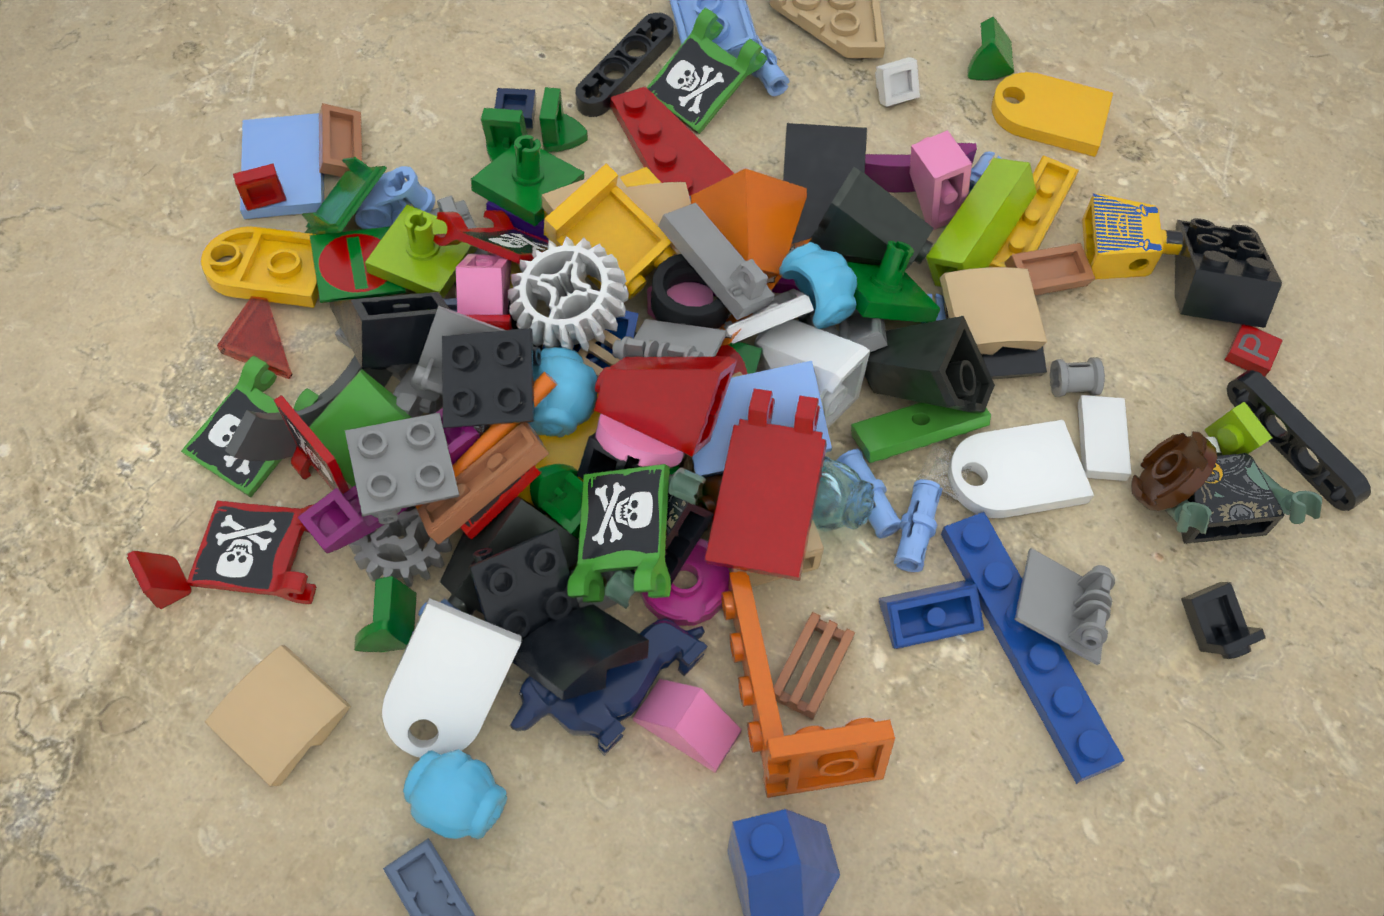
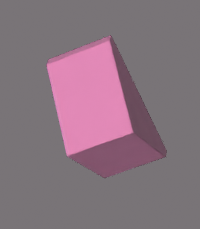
M663 679L658 680L633 717L634 722L715 773L742 730L702 688Z

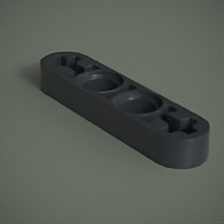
M659 12L646 15L577 85L575 91L576 107L581 114L588 117H597L606 113L611 108L610 97L625 93L672 44L674 22L670 16ZM633 49H640L646 52L638 57L627 54V52ZM611 71H619L624 74V76L618 79H610L605 75Z
M1248 370L1228 383L1227 395L1234 407L1243 402L1248 405L1271 435L1272 439L1269 442L1331 505L1339 510L1349 511L1369 498L1371 486L1364 474L1265 376L1257 371ZM1276 417L1282 421V423L1286 427V430L1280 426V424L1276 420ZM1307 448L1315 454L1319 463L1311 457Z

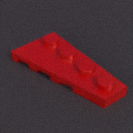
M645 86L610 97L611 109L643 167H647L661 183L686 182L689 196L735 174Z

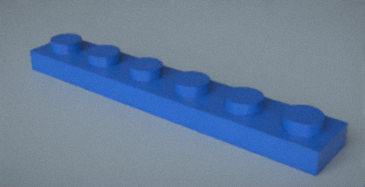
M985 512L944 526L941 533L943 540L965 580L977 584L981 610L1076 784L1122 764L1125 760L1061 646L1015 620L1023 579Z

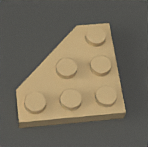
M769 0L770 7L846 58H883L885 41L879 0Z

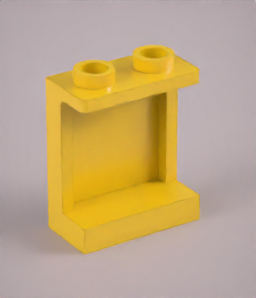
M606 163L544 219V235L555 243L556 247L563 245L566 236L573 241L574 246L583 238L590 242L591 248L600 243L605 248L607 255L612 254L617 259L619 268L624 271L627 280L625 286L627 287L628 299L630 300L647 284L645 277L654 268L657 269L659 264L666 259L677 255V252L675 251L674 244L658 225L617 186L618 174ZM587 275V277L599 289H601V282L596 278Z

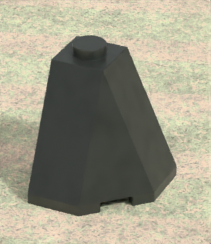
M853 167L809 242L818 244L822 250L841 254L846 262L880 265L886 252L888 241L892 240L896 243L900 241L914 249L913 256H911L906 267L907 270L914 261L921 264L930 251L933 243L927 239L934 228L866 174Z
M964 316L886 330L888 346L870 352L864 377H866L873 393L971 413H982L986 409L995 386Z
M516 497L472 540L463 532L440 583L452 594L448 602L469 615H473L475 610L483 614L468 567L474 561L473 553L482 548H492L493 554H497L553 528H557L569 568L578 562L579 539L525 501Z

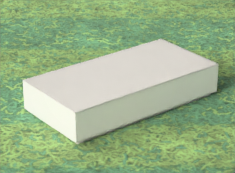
M1081 395L1077 402L1081 462L1087 478L1127 481L1131 475L1125 398Z

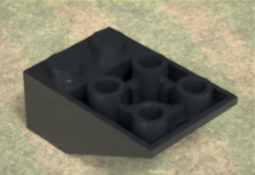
M1201 218L1191 219L1190 222L1177 220L1176 231H1181L1183 234L1182 249L1179 255H1175V299L1180 314L1265 328L1282 286V281L1258 233L1245 225L1236 224L1228 228L1215 226L1213 222Z
M439 292L330 301V308L361 368L384 370L392 365L418 364L438 306L449 309Z

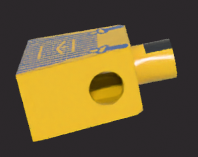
M1093 193L1082 218L1084 252L1096 279L1148 276L1152 274L1162 254L1179 255L1182 249V232L1162 230L1159 209L1155 205Z

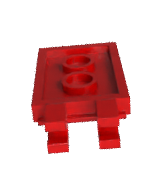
M753 388L748 420L740 419L739 425L733 426L705 562L710 565L800 581L827 448L826 440L822 439L823 432L816 431L820 413L818 398L800 395L795 414L794 428L771 424L775 399L772 398V391Z

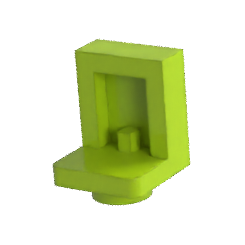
M1245 402L1231 409L1204 429L1209 437L1217 439L1223 455L1249 454L1272 439L1271 435Z

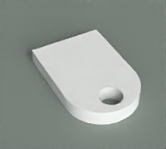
M1063 419L974 434L958 445L947 470L948 483L956 499L965 508L976 514L985 512L988 518H1007L1088 504L1094 496ZM973 471L980 475L983 484L980 486L970 485L963 479L961 473Z
M429 598L384 697L382 718L391 740L406 753L419 758L431 750L440 755L457 749L464 750L478 735L521 645L522 636ZM418 720H429L436 725L438 733L432 739L420 740L412 735L410 726Z

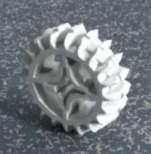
M566 236L563 245L556 247V244L549 240L548 250L541 253L533 248L532 256L534 259L532 261L520 260L519 267L522 273L511 274L513 288L507 290L508 299L511 303L509 306L510 314L513 320L517 321L518 329H532L533 344L536 347L544 343L548 349L561 345L562 348L573 350L574 345L580 344L581 348L588 352L589 340L595 338L597 341L604 343L605 335L603 331L605 329L617 331L618 323L616 318L625 317L626 308L624 302L628 301L629 293L625 286L627 280L624 271L619 268L617 259L612 254L607 255L605 248L600 243L591 248L590 242L583 238L574 246L573 241ZM587 275L601 282L600 291L593 290L591 285L586 283L585 278ZM537 300L545 301L546 305L549 306L551 310L549 317L541 315L536 311Z

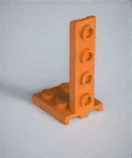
M743 571L729 572V591L721 592L722 608L725 620L733 619L736 633L729 635L731 654L734 663L742 662L745 676L738 677L739 693L742 706H751L754 721L747 723L748 737L752 753H761L766 797H776L884 779L895 742L890 719L875 722L872 718H859L847 723L844 727L824 729L822 726H808L798 730L793 735L784 736L749 575Z

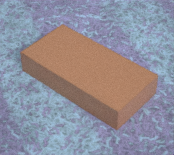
M322 103L319 111V173L342 177L346 171H350L342 159L356 157L362 161L361 112Z
M1081 243L1012 254L1004 262L1008 268L1028 269L1035 295L1088 286L1096 279Z

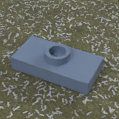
M429 838L383 868L410 916H476Z

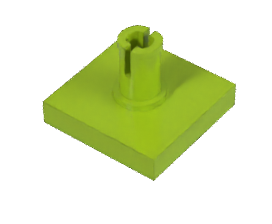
M406 205L365 261V265L369 274L416 293L439 292L444 299L456 281V266L468 254H474L477 247L464 242L452 246L437 245L433 241L434 234H447L446 223L436 219L437 216Z

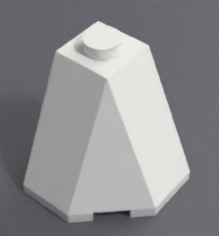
M795 319L758 334L754 345L762 348L757 372L807 361L813 362L827 428L859 398L870 350L863 345Z

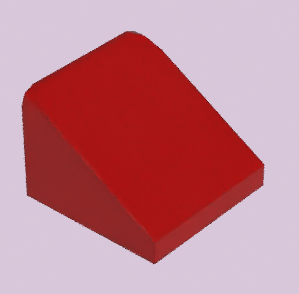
M135 550L127 554V560L142 592L157 608L163 609L191 593V587L186 583L187 579L177 559L173 556Z

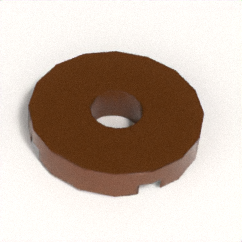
M1192 431V435L1188 437L1184 433L1172 435L1159 443L1144 457L1143 462L1140 464L1144 468L1140 477L1134 475L1132 478V494L1148 510L1162 511L1175 507L1191 497L1208 479L1217 461L1216 447L1200 432Z

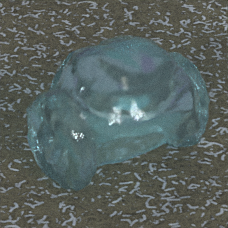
M825 456L812 519L816 528L826 532L842 527L858 529L861 525H864L874 506V484L861 480L855 470L846 464Z

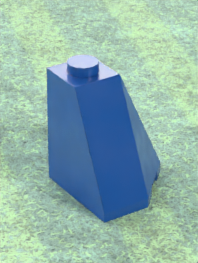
M787 809L732 822L727 852L743 915L819 916L840 877L826 824Z

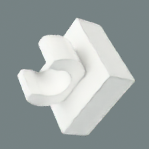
M908 57L876 66L875 78L880 104L888 107L920 97L916 59Z

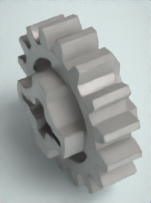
M411 506L398 515L397 521L384 524L377 531L371 532L349 544L353 554H356L354 559L360 570L366 569L370 580L373 582L382 575L383 578L393 576L396 579L403 578L406 586L411 587L414 575L420 574L427 581L430 579L428 567L433 565L442 568L445 565L440 552L447 553L452 551L450 539L447 538L438 545L428 536L417 511L418 509L415 506Z

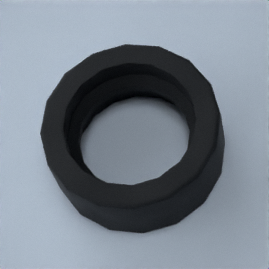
M682 254L671 256L659 264L652 277L651 310L657 321L718 329L725 324L730 311L718 297L711 304L694 307L677 303L667 295L668 289L683 282H695L709 287Z

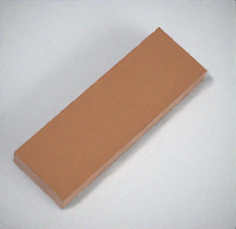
M522 422L455 478L459 497L426 503L418 508L417 511L428 536L438 545L549 454L535 430L527 422Z

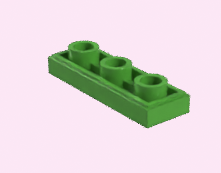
M918 403L851 424V435L868 462L872 463L989 426L991 413L987 408L982 413H971Z

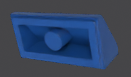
M967 580L879 598L880 609L894 649L984 630L977 584Z

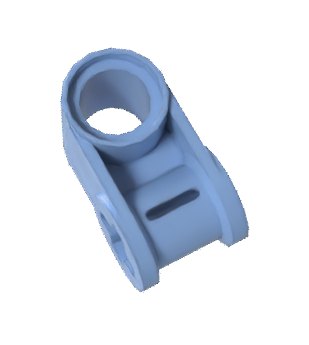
M398 167L381 176L355 212V222L362 229L390 227L406 205L411 206L412 204L415 208L430 213L435 205V195L429 188L420 185L418 176L411 167Z

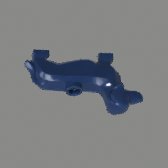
M666 618L658 619L639 633L649 639L648 658L608 669L606 688L564 701L529 676L521 685L520 697L522 706L510 724L511 729L517 732L526 731L543 717L549 715L568 733L574 736H593L597 738L598 750L605 756L623 738L622 733L625 731V727L620 721L629 718L638 709L660 670L668 668L672 662L677 660L679 662L678 671L685 676L703 658L704 652L708 647L704 642L698 640L705 633L703 626L686 631L672 620Z

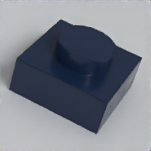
M497 88L495 108L522 110L526 129H533L537 102L535 89Z

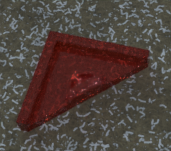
M251 296L217 347L221 354L245 363L252 356H256L269 365L268 370L276 375L290 379L293 374L267 298Z

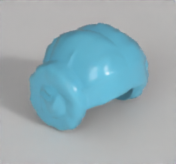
M809 242L795 248L783 259L779 267V274L782 278L793 279L798 289L809 296L815 312L812 321L816 328L822 329L839 324L852 315L857 305L853 296L857 287V277L853 270L848 267L846 260L841 254L822 250L818 244Z
M559 347L544 348L541 351V365L533 367L534 381L543 372H546L558 385L534 408V422L527 423L538 435L563 437L575 432L577 426L586 422L594 413L597 401V392H595L597 375L592 367L584 364V360L575 350Z
M459 749L441 755L433 750L425 753L408 772L403 789L406 802L411 804V816L423 827L431 829L434 833L451 839L465 836L482 839L499 819L507 802L506 790L496 784L492 772L486 763L472 759L469 754Z

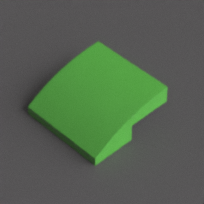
M362 369L309 426L335 457L346 482L352 487L356 483L345 430L412 418L396 405V396Z

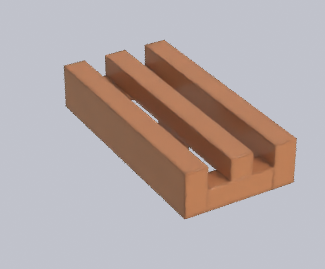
M814 612L811 613L774 685L777 702L811 719H814L855 635V632L848 628L846 631L837 628L838 624L831 620L828 623L821 620V615ZM815 631L822 633L792 695L784 692ZM832 638L840 643L808 704L802 701L801 698Z

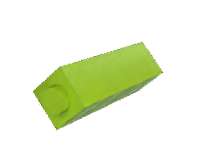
M999 158L992 159L926 256L935 286L942 287L940 277L944 273L988 268L1037 193L1030 162Z

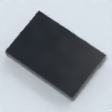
M787 123L783 181L807 188V198L791 244L812 237L853 167L865 174L867 128Z

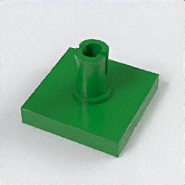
M522 135L515 140L514 145L471 178V191L536 226L544 219L542 194L583 180L584 171L541 149L540 140H534V137L531 135Z
M892 240L888 241L887 249L880 265L847 262L848 267L853 270L857 277V287L853 296L857 304L856 309L863 317L924 323L936 321L940 307L905 272L909 260L914 253V249L910 245L897 241V243Z

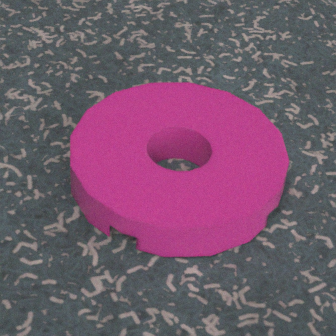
M700 538L680 570L691 572L696 576L698 581L693 587L681 589L672 583L670 596L661 598L648 597V592L640 593L646 608L658 619L666 618L672 620L678 626H694L710 620L722 609L721 592L729 591L730 571L726 567L710 565L705 562L709 541Z

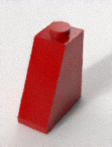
M625 357L612 366L605 367L600 373L595 384V392L599 394L594 411L693 457L711 440L737 360L731 357Z

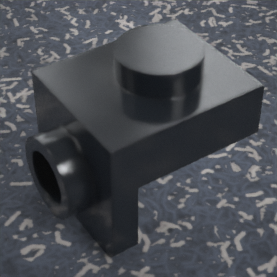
M1219 582L1181 598L1200 652L1221 654L1224 659L1237 658L1251 652L1250 645L1266 638L1263 628L1247 627L1231 582Z

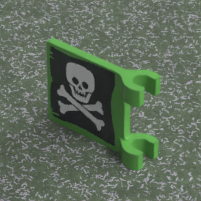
M704 8L700 12L691 34L647 87L677 118L699 134L745 78L759 70L767 60L766 55L761 53L762 47L752 39L747 40L742 46L737 59L712 42L724 27L716 21L718 16L708 8Z
M252 356L245 363L238 384L181 450L184 455L250 498L282 460L248 461L234 458L225 451L246 410L259 413L279 412L274 399L263 393V391L272 386L277 376L268 370L269 365L256 356ZM306 388L297 398L294 409L300 411L318 402L319 395Z
M661 464L584 475L578 563L568 580L567 592L569 597H583V602L585 603L603 602L605 586L600 572L637 569L634 575V591L638 593L648 592V597L651 598L670 596L671 580L665 562L669 466Z

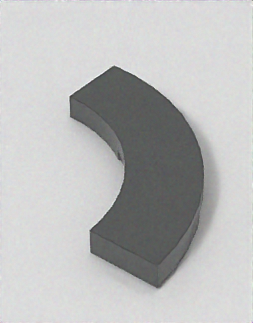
M355 355L340 377L318 396V402L300 411H296L308 427L362 369ZM362 369L383 387L386 386L393 374L388 369ZM246 410L225 451L238 459L272 461L293 457L297 445L280 412L259 413Z

